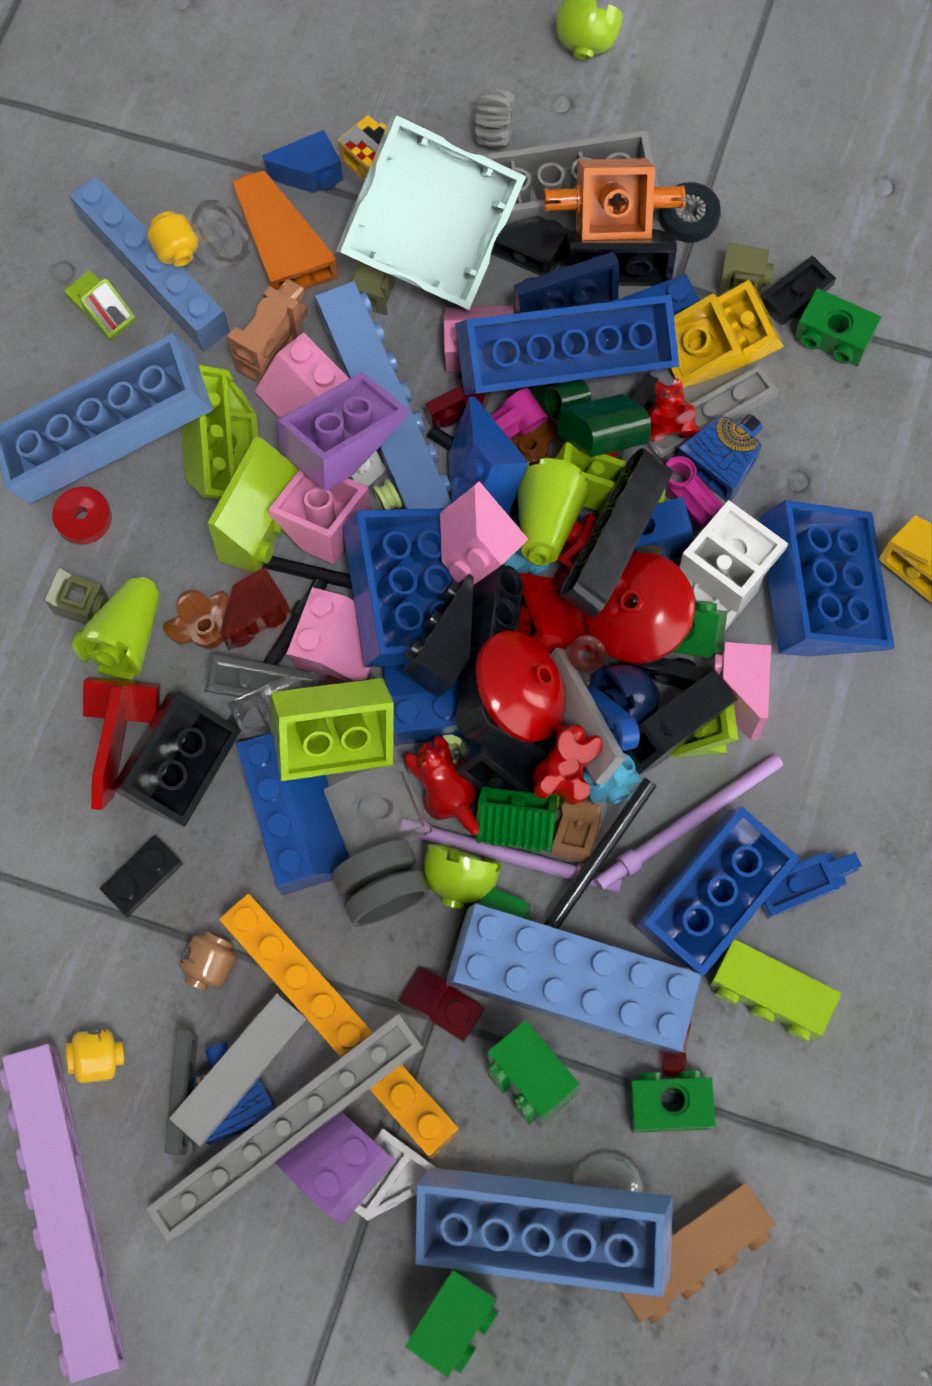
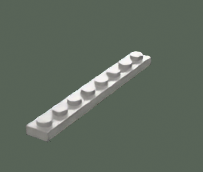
M403 1013L397 1014L147 1207L146 1211L166 1242L174 1241L425 1048L426 1045Z

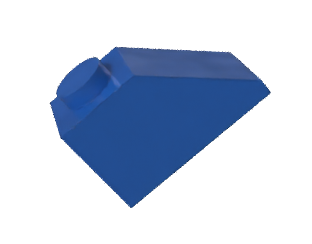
M325 130L262 155L266 173L274 182L315 193L322 189H330L337 183L344 181L341 161Z

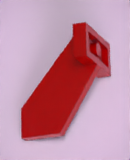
M87 677L83 681V717L104 719L92 773L91 809L103 810L115 796V791L111 787L119 773L127 721L144 723L152 721L160 706V684Z

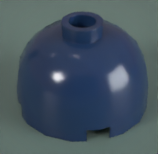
M620 663L594 671L590 679V686L598 688L632 715L638 726L657 712L660 698L659 689L656 683L640 667Z

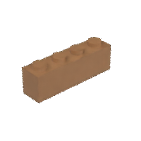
M744 1183L672 1234L671 1275L663 1297L620 1292V1294L639 1322H643L648 1318L651 1324H654L672 1310L668 1303L682 1294L684 1299L687 1300L704 1288L706 1285L701 1279L713 1270L718 1275H721L737 1264L739 1261L735 1254L746 1246L753 1252L769 1241L772 1237L768 1231L776 1224L749 1185Z

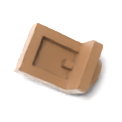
M564 799L562 804L563 816L552 845V855L586 863L594 851L601 830V807L588 800L572 805L568 804Z

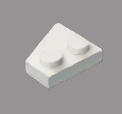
M384 1129L381 1130L374 1141L392 1156L396 1162L355 1209V1212L368 1221L417 1195L418 1182L431 1167L436 1168Z

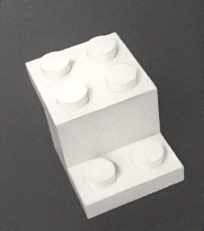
M728 500L684 551L680 569L691 583L695 601L717 603V610L728 611L726 631L758 593L763 576L783 554L788 543Z

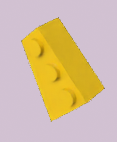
M915 515L888 542L878 560L932 603V523Z

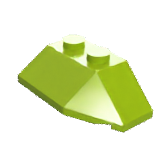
M198 364L213 410L181 426L185 479L202 497L221 499L255 436H258L257 414L243 392L232 381L234 378L228 370Z

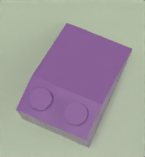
M361 372L278 419L280 452L324 491H327L354 475L409 416V409L364 372Z
M341 1111L276 1161L275 1164L328 1216L343 1225L396 1160Z

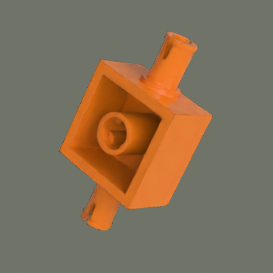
M647 158L578 160L577 185H575V188H544L543 197L545 199H543L544 212L575 210L576 232L582 240L652 239L654 208L682 209L685 207V200H682V198L686 197L684 185L654 187L655 166ZM618 193L621 198L615 199L614 205H611L608 200Z

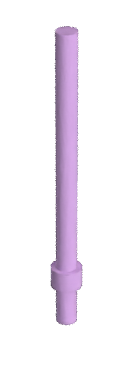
M777 754L771 755L634 851L631 849L625 851L616 858L617 862L594 878L596 885L603 891L623 876L630 877L642 869V863L781 768L783 766L781 758Z
M402 819L398 833L569 880H574L584 866L580 862L576 866L506 846L486 845L484 842L478 844L475 841L476 838ZM593 878L589 885L598 887ZM623 878L610 885L606 890L619 893Z

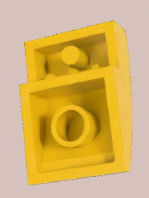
M750 280L745 281L719 297L712 293L674 315L680 367H674L671 370L675 378L682 381L683 388L738 370L784 347L757 289Z

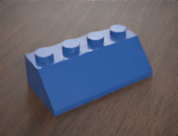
M273 733L237 743L236 746L275 883L281 895L333 880L331 876L333 870L349 859L350 855L326 775L281 781Z
M743 806L728 811L633 926L662 952L691 971L700 973L701 977H703L800 857Z

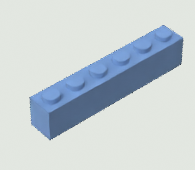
M97 176L69 195L78 218L203 352L230 332L224 310L182 266L176 267L174 264H162L157 259L147 240L148 230Z

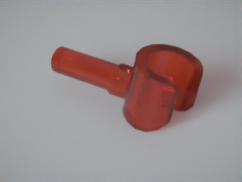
M691 1023L688 1026L682 1052L663 1053V1075L678 1076V1072L684 1071L687 1062L686 1045Z

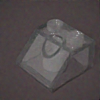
M405 763L356 773L323 789L350 858L369 848L389 841L402 839L408 840L411 843L433 832Z

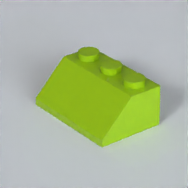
M255 436L208 521L218 560L257 575L263 564H267L271 560L279 534L285 533L269 516L268 509L299 471L294 464L258 436Z
M383 678L270 692L271 725L281 781L393 766L394 702Z

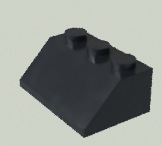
M652 229V239L582 240L576 231H569L568 266L586 261L593 256L604 255L614 251L619 261V286H655L671 280L673 277L677 252L674 232Z
M179 690L170 692L166 695L111 789L138 806L185 827L239 736L241 729Z

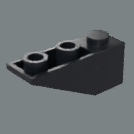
M468 574L459 583L453 580L441 595V599L445 603L440 611L435 608L422 626L427 630L421 640L417 637L404 654L409 660L401 672L436 697H440L453 687L470 659L474 577L471 574Z
M714 669L638 726L640 733L638 746L635 749L622 752L632 758L635 763V770L640 775L661 764L738 699Z

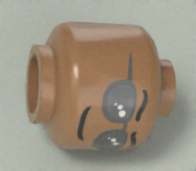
M206 930L204 935H194L179 961L180 969L187 974L185 982L204 992L208 986L222 987L237 961V955L232 950L234 943Z

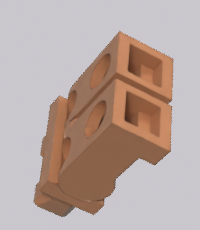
M289 279L285 280L278 291L268 286L263 293L264 299L257 305V314L244 331L234 327L227 336L235 370L258 384L276 354L304 332L302 322L308 315V309L300 301L305 296V291L302 286Z

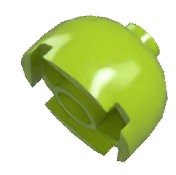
M564 0L563 5L559 4L556 17L558 39L566 49L574 52L573 56L575 58L592 60L593 55L604 54L617 41L624 16L621 10L610 4H607V10L597 8L596 0Z
M428 844L424 858L423 874L430 890L442 896L441 904L456 909H463L464 903H478L493 887L495 888L503 863L484 856L480 860V857L470 852L449 846Z

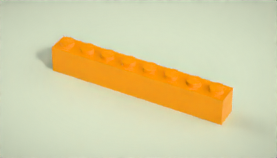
M249 893L219 919L340 1058L373 1034L370 1028ZM403 1065L370 1089L371 1093L430 1159L460 1133L459 1128Z

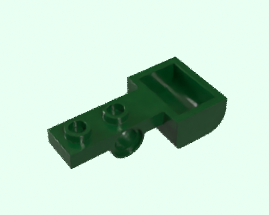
M582 380L528 387L544 412L552 417L555 422L559 423L558 435L589 457L649 443L651 420L648 412L643 406L624 394L591 401L590 389Z

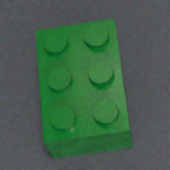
M526 1020L487 1052L489 1078L503 1094L508 1089L515 1096L514 1108L529 1125L535 1120L540 1127L543 1126L577 1095L580 1083Z
M453 1270L404 1347L446 1377H449L453 1369L461 1374L477 1348L470 1343L477 1330L485 1335L499 1313V1310L493 1307L497 1298L459 1271Z

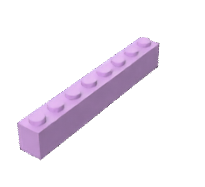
M45 1044L2 1057L4 1069H0V1080L4 1091L10 1093L12 1107L8 1108V1118L12 1130L18 1131L20 1146L16 1148V1157L22 1171L26 1170L29 1186L24 1188V1195L28 1209L30 1211L34 1210L37 1226L33 1227V1239L37 1250L43 1251L46 1267L41 1269V1277L46 1292H51L54 1308L50 1310V1321L54 1333H60L63 1350L59 1351V1364L62 1374L69 1376L71 1384L128 1367L58 1048Z

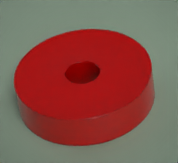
M75 487L64 492L57 499L52 510V520L59 534L65 540L73 544L85 545L99 540L106 534L111 525L112 512L107 500L99 491L90 487ZM87 512V516L84 519H77L78 514Z

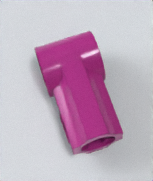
M528 387L511 395L503 402L502 408L490 415L510 440L520 434L523 436L532 432L548 419V416Z
M683 456L673 457L666 465L673 470L672 474H679L684 477L685 482L679 483L670 478L666 486L665 496L669 499L683 496L688 516L700 529L706 527L724 505L696 474V467L690 459Z

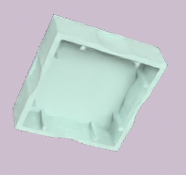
M397 115L391 116L336 251L469 310L489 265L494 242L507 223L526 176L482 155L464 151L450 144L443 137Z

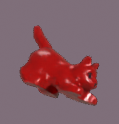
M676 379L670 386H666L660 381L656 382V401L648 410L651 420L649 441L661 442L666 435L671 433H680L685 438L696 435L700 431L695 423L696 410L694 405L685 400L682 381Z
M556 724V744L552 747L547 757L535 767L532 775L534 794L541 799L548 797L550 794L559 795L568 804L574 805L582 802L590 793V785L585 781L583 771L586 764L594 760L601 752L603 741L597 735L587 739L584 728L579 724L566 726Z
M436 736L432 744L427 743L421 746L417 755L412 752L406 753L403 759L406 767L426 789V795L423 797V806L430 817L438 821L457 817L468 832L472 835H477L479 833V826L470 810L477 799V789L471 782L455 771L456 765L443 736Z

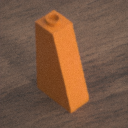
M265 171L249 173L232 181L237 202L270 287L278 291L285 280L289 279L302 286L305 290L339 278L334 254Z

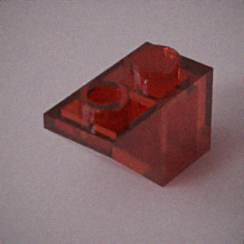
M265 567L234 584L220 629V635L228 651L235 647L242 648L254 640L255 635L267 628L274 629L285 622L287 616L291 615L285 597Z

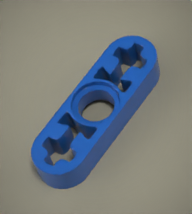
M588 686V691L621 750L635 749L640 739L639 727L635 718L598 688Z

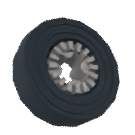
M684 182L676 185H684L686 197L682 198V200H685V207L682 209H659L660 223L665 232H674L675 239L685 243L699 242L708 238L716 230L721 216L720 201L715 192L706 185L696 182ZM684 209H687L689 212L696 210L695 218L691 215L686 216Z

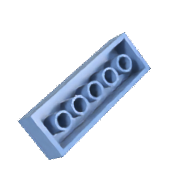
M172 333L1 423L0 468L6 489L25 502L32 504L212 411L213 407L194 351L176 334Z
M475 903L467 908L446 985L666 1053H676L683 1050L701 974Z
M431 1167L417 1184L416 1265L663 1297L671 1275L673 1196Z

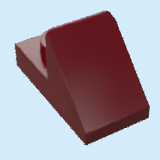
M462 384L425 403L426 420L431 428L433 426L438 428L441 426L449 427L456 423L463 415L469 397H476L481 405L487 409L491 392L464 396Z
M419 968L398 1001L465 1043L485 1008L455 990L452 986L446 985L447 980Z

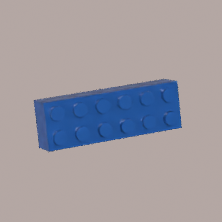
M672 295L467 319L455 323L464 396L680 367Z

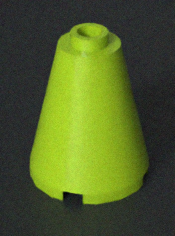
M542 458L537 465L529 466L528 464L518 487L519 528L529 539L521 546V552L529 562L535 565H547L558 559L589 495L590 481L588 477L585 481L580 475L581 469L564 460Z
M145 577L128 579L75 635L71 645L78 658L85 664L88 659L99 665L96 669L97 672L117 680L130 681L135 675L138 677L143 669L160 601V593L157 590L156 584Z

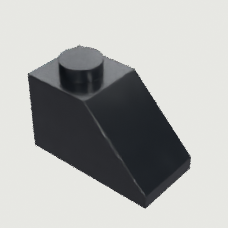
M539 216L508 224L498 234L491 254L541 276L556 270L568 249L569 229L564 228L557 221H548Z
M467 738L462 740L455 771L480 791L482 786L534 793L533 781L526 768Z

